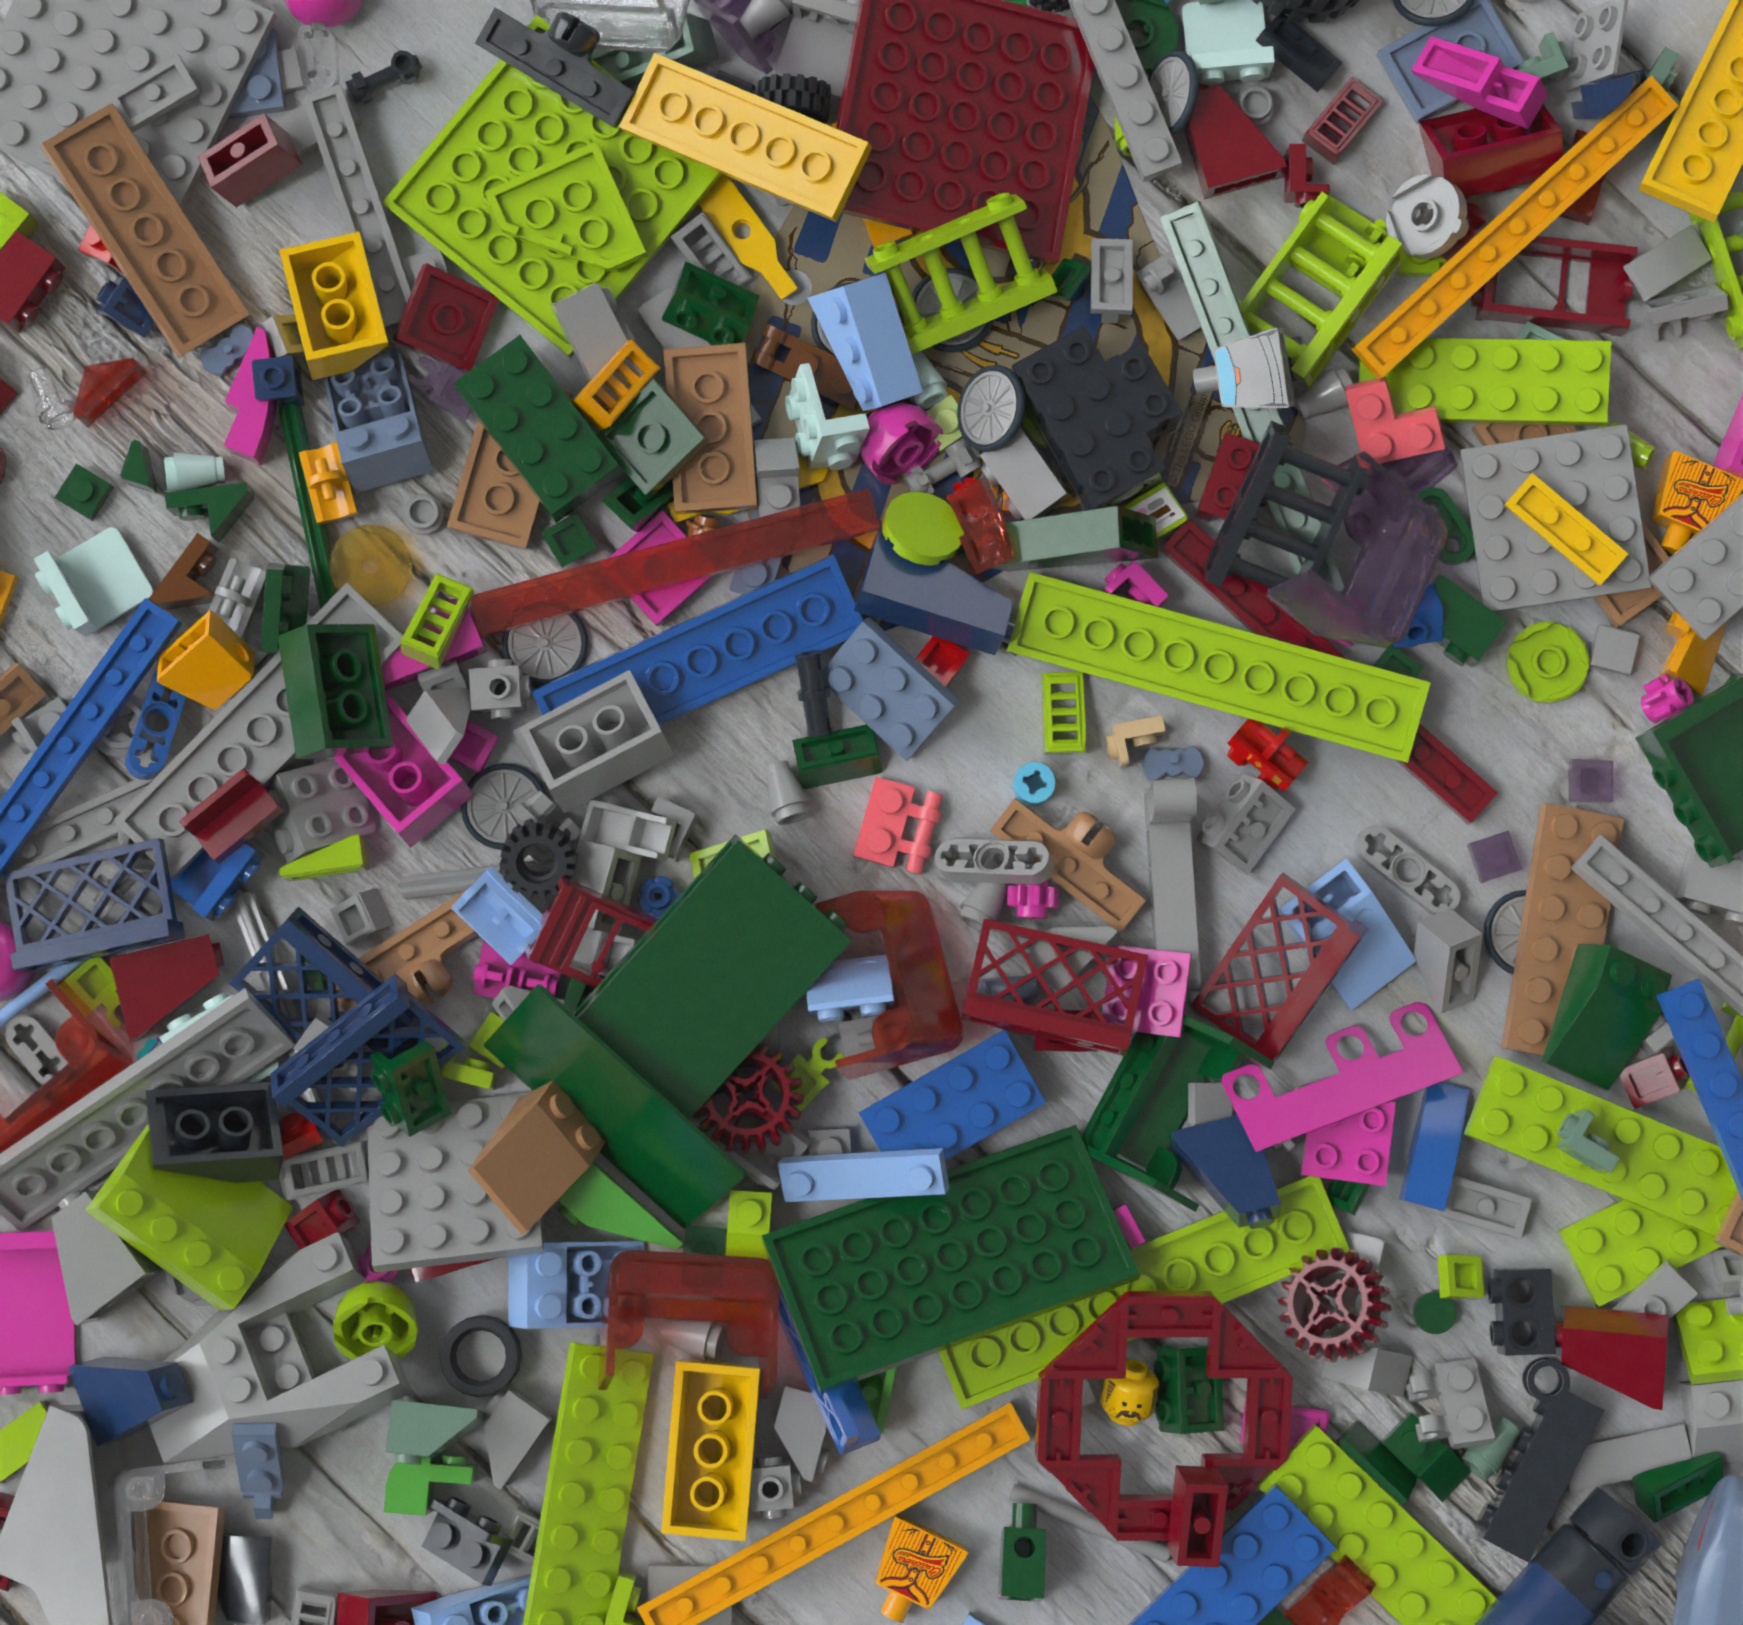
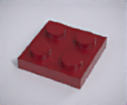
M425 263L421 266L393 340L461 372L468 373L472 370L499 299L477 286Z

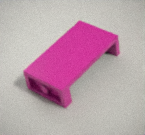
M54 1230L0 1233V1395L22 1393V1386L38 1385V1393L63 1392L64 1384L73 1382L68 1367L77 1364L76 1324L71 1319Z

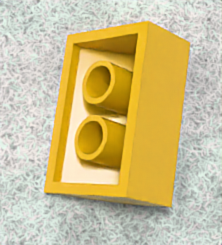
M360 231L279 250L312 380L353 371L389 345Z

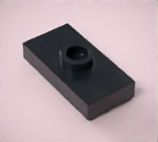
M1280 13L1278 17H1275L1255 41L1262 47L1273 46L1274 57L1318 93L1343 62L1295 22L1288 21L1287 15Z

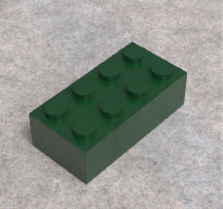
M518 335L453 383L458 394L555 523H558L622 475L617 462L521 335Z

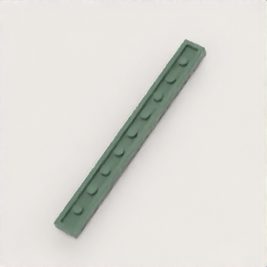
M1197 201L1161 216L1160 219L1214 359L1215 348L1249 337L1251 333L1200 201ZM1232 407L1243 438L1260 444L1270 421L1286 426L1279 408ZM1287 463L1284 466H1277L1272 477L1275 480V485L1314 500L1302 469ZM1268 500L1278 530L1313 543L1322 521ZM1332 546L1313 582L1316 583V591L1311 602L1347 589ZM1287 552L1297 577L1305 558Z

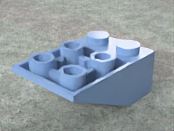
M1347 858L1306 887L1307 890L1349 920L1353 921L1356 919L1369 928L1330 984L1350 1011L1416 962L1415 957L1381 904ZM1294 896L1278 909L1279 915L1300 912L1297 896ZM1307 904L1308 911L1315 910ZM1323 915L1309 917L1313 940L1330 938L1337 928L1336 924ZM1302 919L1282 921L1297 942L1306 941ZM1324 945L1315 946L1316 955H1318ZM1306 947V948H1302V949L1305 951V953L1308 955L1307 947Z
M887 954L833 961L806 991L810 1015H818L820 1022L844 1020V1012L860 1010L861 1017L886 1014V1007L893 1006L894 1003Z
M543 1241L544 1253L509 1257L508 1327L539 1329L644 1325V1241Z
M531 1575L447 1595L411 1608L415 1625H523Z

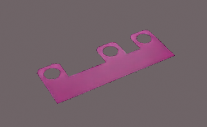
M1415 1002L1391 1012L1389 1021L1404 1049L1381 1058L1378 1057L1364 1029L1359 1026H1351L1328 1035L1325 1044L1340 1073L1275 1097L1261 1068L1257 1065L1250 1064L1226 1073L1221 1080L1222 1086L1255 1151L1258 1152L1464 1073L1429 1007L1425 1003ZM1418 1012L1426 1018L1428 1027L1422 1035L1412 1036L1402 1029L1401 1019L1406 1013ZM1344 1036L1357 1037L1364 1046L1362 1056L1355 1060L1343 1058L1337 1050L1338 1041ZM1241 1075L1255 1077L1260 1084L1259 1094L1252 1099L1239 1097L1233 1089L1235 1079Z

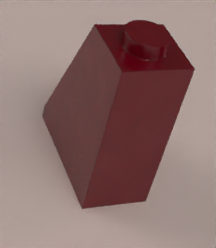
M1205 84L1199 85L1195 109L1183 129L1204 200L1282 178L1287 167L1285 159L1220 85L1212 88Z
M206 934L109 958L129 1042L140 1040L219 978L218 968L225 966L219 942L211 944L210 936Z
M1565 1305L1564 1322L1555 1321V1346L1562 1347L1561 1364L1652 1409L1663 1410L1669 1315Z

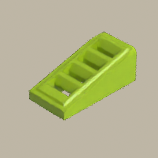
M436 573L400 641L402 654L430 667L439 669L472 599L474 588ZM439 591L458 599L457 604L454 605L438 598ZM432 607L450 614L449 619L430 612ZM425 623L443 630L441 635L423 628ZM418 638L435 646L432 647L423 642L418 641Z
M1083 672L1042 673L1044 755H1085L1086 725ZM1051 684H1075V692H1051ZM1075 700V708H1052L1051 701ZM1075 716L1076 723L1052 724V717ZM1053 732H1076V739L1053 740Z
M361 834L352 835L279 868L280 877L291 882L366 871L369 868L365 837Z

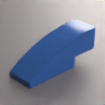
M1439 1082L1425 1088L1407 1155L1409 1161L1399 1200L1438 1211H1445L1463 1132L1469 1089L1444 1082Z

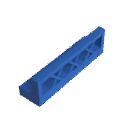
M778 1287L772 1308L840 1455L842 1456L879 1441L881 1433L857 1382L820 1395L780 1287Z

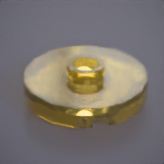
M366 524L351 529L338 539L330 554L329 573L334 587L339 591L348 583L374 608L391 603L403 593L411 578L412 558L403 543L404 541L397 533L384 526ZM367 560L373 561L377 566V571L373 574H368L363 569V562Z

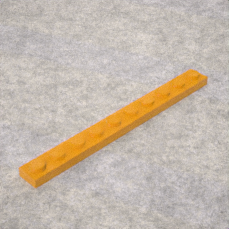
M1651 75L1351 350L1378 380L1383 378L1679 105Z
M1009 1402L642 1604L637 1609L645 1625H697L1031 1439L1013 1405Z

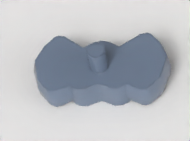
M234 324L230 337L220 339L217 347L201 349L200 359L203 368L214 376H224L228 369L234 368L238 361L243 360L255 333L254 330L244 324Z
M1189 746L1186 749L1178 748L1174 751L1169 749L1159 751L1155 748H1150L1144 754L1141 767L1150 782L1151 780H1160L1165 774L1169 777H1176L1181 773L1188 778L1196 780L1202 774L1205 761L1201 751L1195 746Z

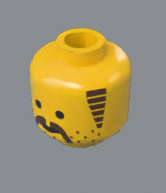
M1134 1359L1126 1360V1379H1105L1100 1404L1113 1422L1124 1426L1137 1425L1153 1414L1159 1381L1145 1363Z

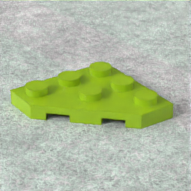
M597 141L485 191L501 230L506 234L608 272H613L648 256Z

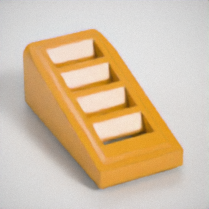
M630 339L580 391L571 403L594 427L600 431L613 424L661 367ZM626 357L643 372L639 377L623 362ZM615 370L631 384L628 389L612 374ZM604 383L619 397L617 401L601 387ZM592 396H594L608 411L604 410V409L592 398Z

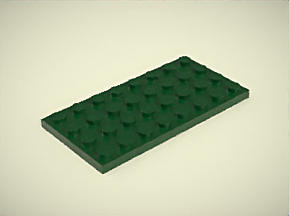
M1076 1125L947 1170L949 1189L946 1194L866 1198L762 1235V1243L820 1395L1139 1280L1140 1272Z

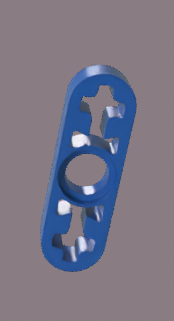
M158 669L150 681L125 757V766L128 772L140 780H149L156 777L163 768L186 696L173 690L168 703L160 701L165 686L157 682ZM153 712L162 713L169 721V728L162 732L151 730L146 723V716ZM147 741L155 743L150 755V759L154 762H150L148 767L145 768L140 766L141 760L136 756H141Z

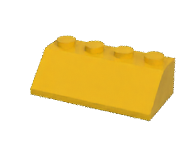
M684 1358L676 1361L661 1534L736 1541L747 1540L761 1368L727 1362Z

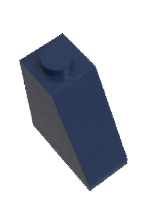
M1238 1115L1171 1131L1174 1154L1179 1157L1183 1165L1239 1228L1249 1226L1251 1229H1259L1271 1225L1274 1219L1280 1218L1281 1204L1264 1149L1258 1152L1255 1151Z
M100 1357L68 1367L97 1446L128 1438L192 1403L178 1363Z

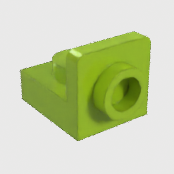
M443 1043L441 1050L445 1048L448 1044ZM460 1052L441 1067L443 1069V1078L493 1091L495 1089L498 1074L488 1072L490 1063L466 1057L464 1065L458 1064L461 1056Z
M620 1570L604 1625H645L644 1621L625 1616L626 1611L635 1613L641 1588L634 1586L637 1575Z

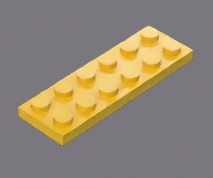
M1730 0L1638 191L1715 223L1743 165V0Z
M654 53L619 126L630 135L834 222H837L872 149V146L867 141Z

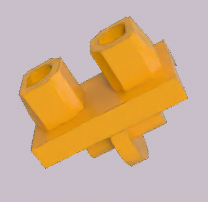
M335 442L321 448L299 452L317 524L321 525L358 515L351 483L341 462L338 443Z

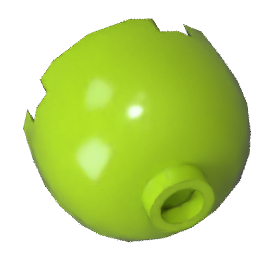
M368 1281L351 1288L339 1301L333 1321L335 1346L345 1357L351 1360L383 1345L396 1353L399 1359L405 1357L415 1346L418 1331V1318L414 1302L402 1288L390 1282Z

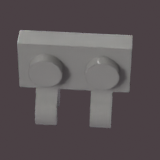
M1475 1358L1434 1364L1432 1368L1433 1376L1420 1374L1409 1377L1410 1384H1406L1409 1402L1438 1398L1443 1415L1430 1414L1419 1417L1420 1424L1415 1425L1419 1442L1448 1438L1451 1450L1493 1443L1495 1436Z

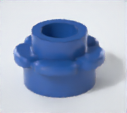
M658 876L654 880L649 878L639 888L641 897L638 898V903L644 912H651L655 917H660L678 898L679 893L677 889L673 888V882L667 877ZM658 892L661 893V900H655L654 895Z

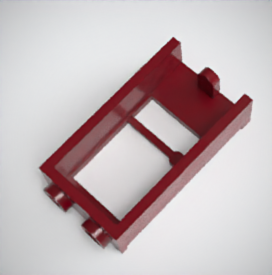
M1537 236L1517 255L1562 260L1558 301L1553 310L1495 304L1497 272L1471 296V307H1477L1476 320L1482 321L1484 319L1526 324L1529 321L1537 326L1611 334V336L1621 337L1630 328L1631 319L1625 318L1626 303L1631 298L1633 292V282L1628 281L1629 276L1623 267L1632 262L1637 256L1638 247ZM1568 261L1590 263L1585 314L1566 312L1567 307L1564 304Z
M560 876L557 882L560 890L551 909L546 908L541 918L540 924L542 928L534 945L528 944L525 950L527 959L596 988L605 978V976L598 973L604 970L603 961L622 921L648 931L658 918ZM597 909L615 917L616 920L597 960L591 963L592 970H589L571 961Z

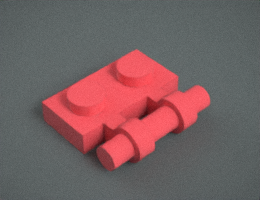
M875 776L853 857L893 868L897 853L909 855L905 871L921 875L925 860H930L933 848L929 845L935 824H940L943 812L939 811L943 795L927 791L923 806L911 803L915 787ZM907 817L919 820L913 842L901 839Z

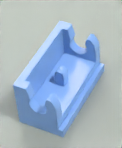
M491 865L452 905L451 909L507 963L512 965L525 952L528 944H532L537 939L542 928L540 921L543 914L520 892L517 894L513 891V885L510 882L506 884L503 876Z

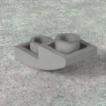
M1689 225L1623 268L1645 302L1712 260V257L1693 226Z

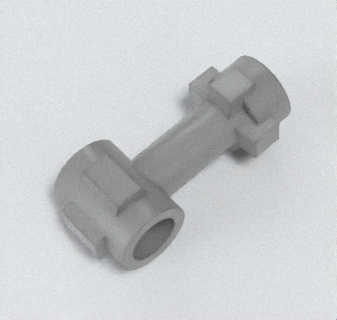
M964 438L945 449L949 457L924 471L920 465L910 470L911 474L904 477L911 492L917 491L932 494L934 493L932 485L957 471L962 478L982 466L979 461L981 456L978 450L968 445Z

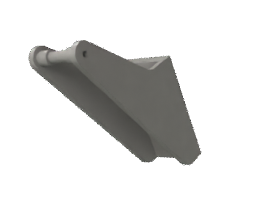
M81 1404L50 1405L0 1534V1575L22 1583L33 1590L49 1625H143L121 1440L97 1446Z

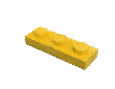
M1533 473L1504 504L1505 508L1599 587L1628 555L1625 550Z

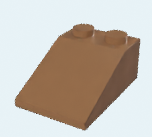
M552 1080L517 1100L468 1172L520 1234H523L590 1167L605 1141L573 1104L570 1097Z

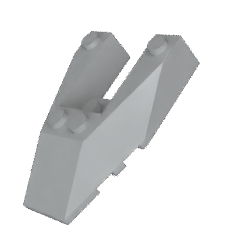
M334 1233L299 1250L251 1284L235 1309L219 1310L163 1361L178 1363L192 1399V1403L150 1425L164 1464L218 1458V1456L235 1454L232 1441L234 1423H277L280 1447L288 1449L297 1448L392 1403L393 1400H398L412 1393L397 1354L385 1345L316 1378L314 1377L291 1316L365 1281V1275L358 1264L359 1260L354 1247L341 1233Z

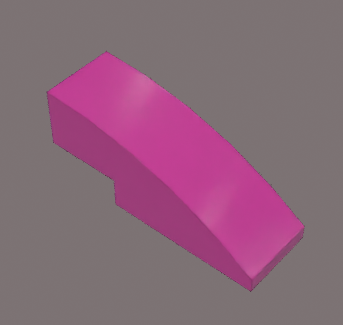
M1433 36L1429 38L1411 69L1415 76L1452 97L1483 112L1527 129L1548 96L1539 77L1505 67L1499 57Z
M259 327L256 328L225 399V403L238 413L224 446L231 454L262 465L272 434L277 400L259 402L255 398L252 361L275 357L266 331Z

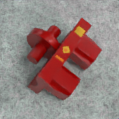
M1247 719L1227 742L1231 746L1227 757L1238 766L1245 767L1248 763H1251L1261 772L1257 778L1264 781L1274 791L1279 788L1285 791L1309 763L1284 741L1291 733L1287 727H1284L1276 735L1262 722Z

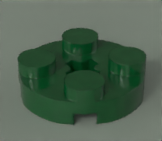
M1116 0L1115 2L1126 28L1134 30L1136 25L1144 26L1143 33L1149 35L1147 40H1141L1139 43L1132 41L1145 74L1150 75L1157 61L1169 52L1175 51L1179 36L1177 20L1174 19L1173 14L1169 11V6L1164 0Z

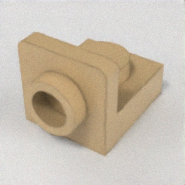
M1159 715L1113 724L1111 728L1112 735L1105 736L1109 759H1117L1119 769L1126 768L1129 765L1126 743L1132 742L1133 748L1157 744L1156 737L1163 736L1165 733L1163 716Z

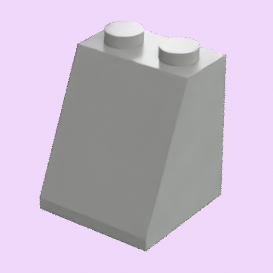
M78 1189L69 1194L58 1203L61 1210L51 1217L71 1319L76 1326L97 1321L163 1271L160 1266L85 1212L88 1205L99 1192L90 1191L89 1189L83 1192Z

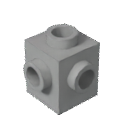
M511 659L487 661L488 668L469 669L471 710L476 714L491 713L492 720L516 718V711H526L525 700H532L530 675H524V671L519 665L513 666ZM506 684L505 692L497 695L498 688Z
M781 1455L757 1457V1464H753L751 1512H761V1518L787 1516L786 1509L794 1508L795 1497H802L800 1472H792V1462L782 1461ZM768 1481L775 1482L779 1487L778 1494L772 1497L765 1495L763 1485Z

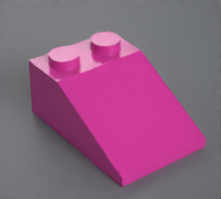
M386 693L394 746L333 758L406 844L412 848L474 794L447 761L442 765L434 759L406 722L407 715Z

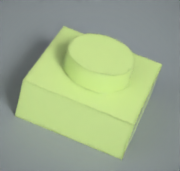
M949 395L926 411L943 429V435L938 434V437L934 440L936 444L938 440L941 443L939 447L940 453H943L947 447L963 439L958 427V404L952 395Z

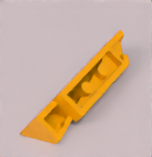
M1674 610L1664 632L1678 640L1659 675L1668 673L1671 680L1681 678L1688 684L1693 693L1702 695L1705 691L1727 621L1706 640H1701Z

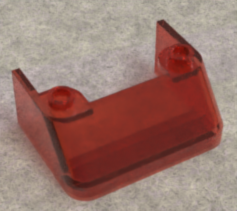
M861 890L815 903L825 914L830 908L833 909L849 924L848 928L856 933L880 930L899 1003L898 1008L887 1010L875 1019L872 1025V1038L875 1049L835 1060L836 1068L848 1080H852L946 1053L957 1048L964 1037V1025L934 912L928 899L922 893L914 890Z
M51 978L45 984L72 1015L59 1027L55 1036L56 1048L68 1064L6 1118L0 1113V1154L133 1064L130 1053L94 1011L91 1012L63 980Z
M626 1250L619 1253L613 1259L608 1271L601 1321L598 1390H607L614 1377L615 1349L631 1348L640 1340L644 1330V1317L715 1320V1322H727V1342L735 1353L741 1356L759 1357L761 1374L758 1399H767L777 1385L779 1284L771 1262L756 1257Z

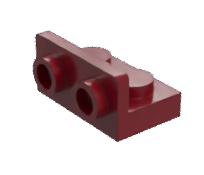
M1225 432L1194 517L1210 522L1213 516L1225 520L1257 452L1259 443Z

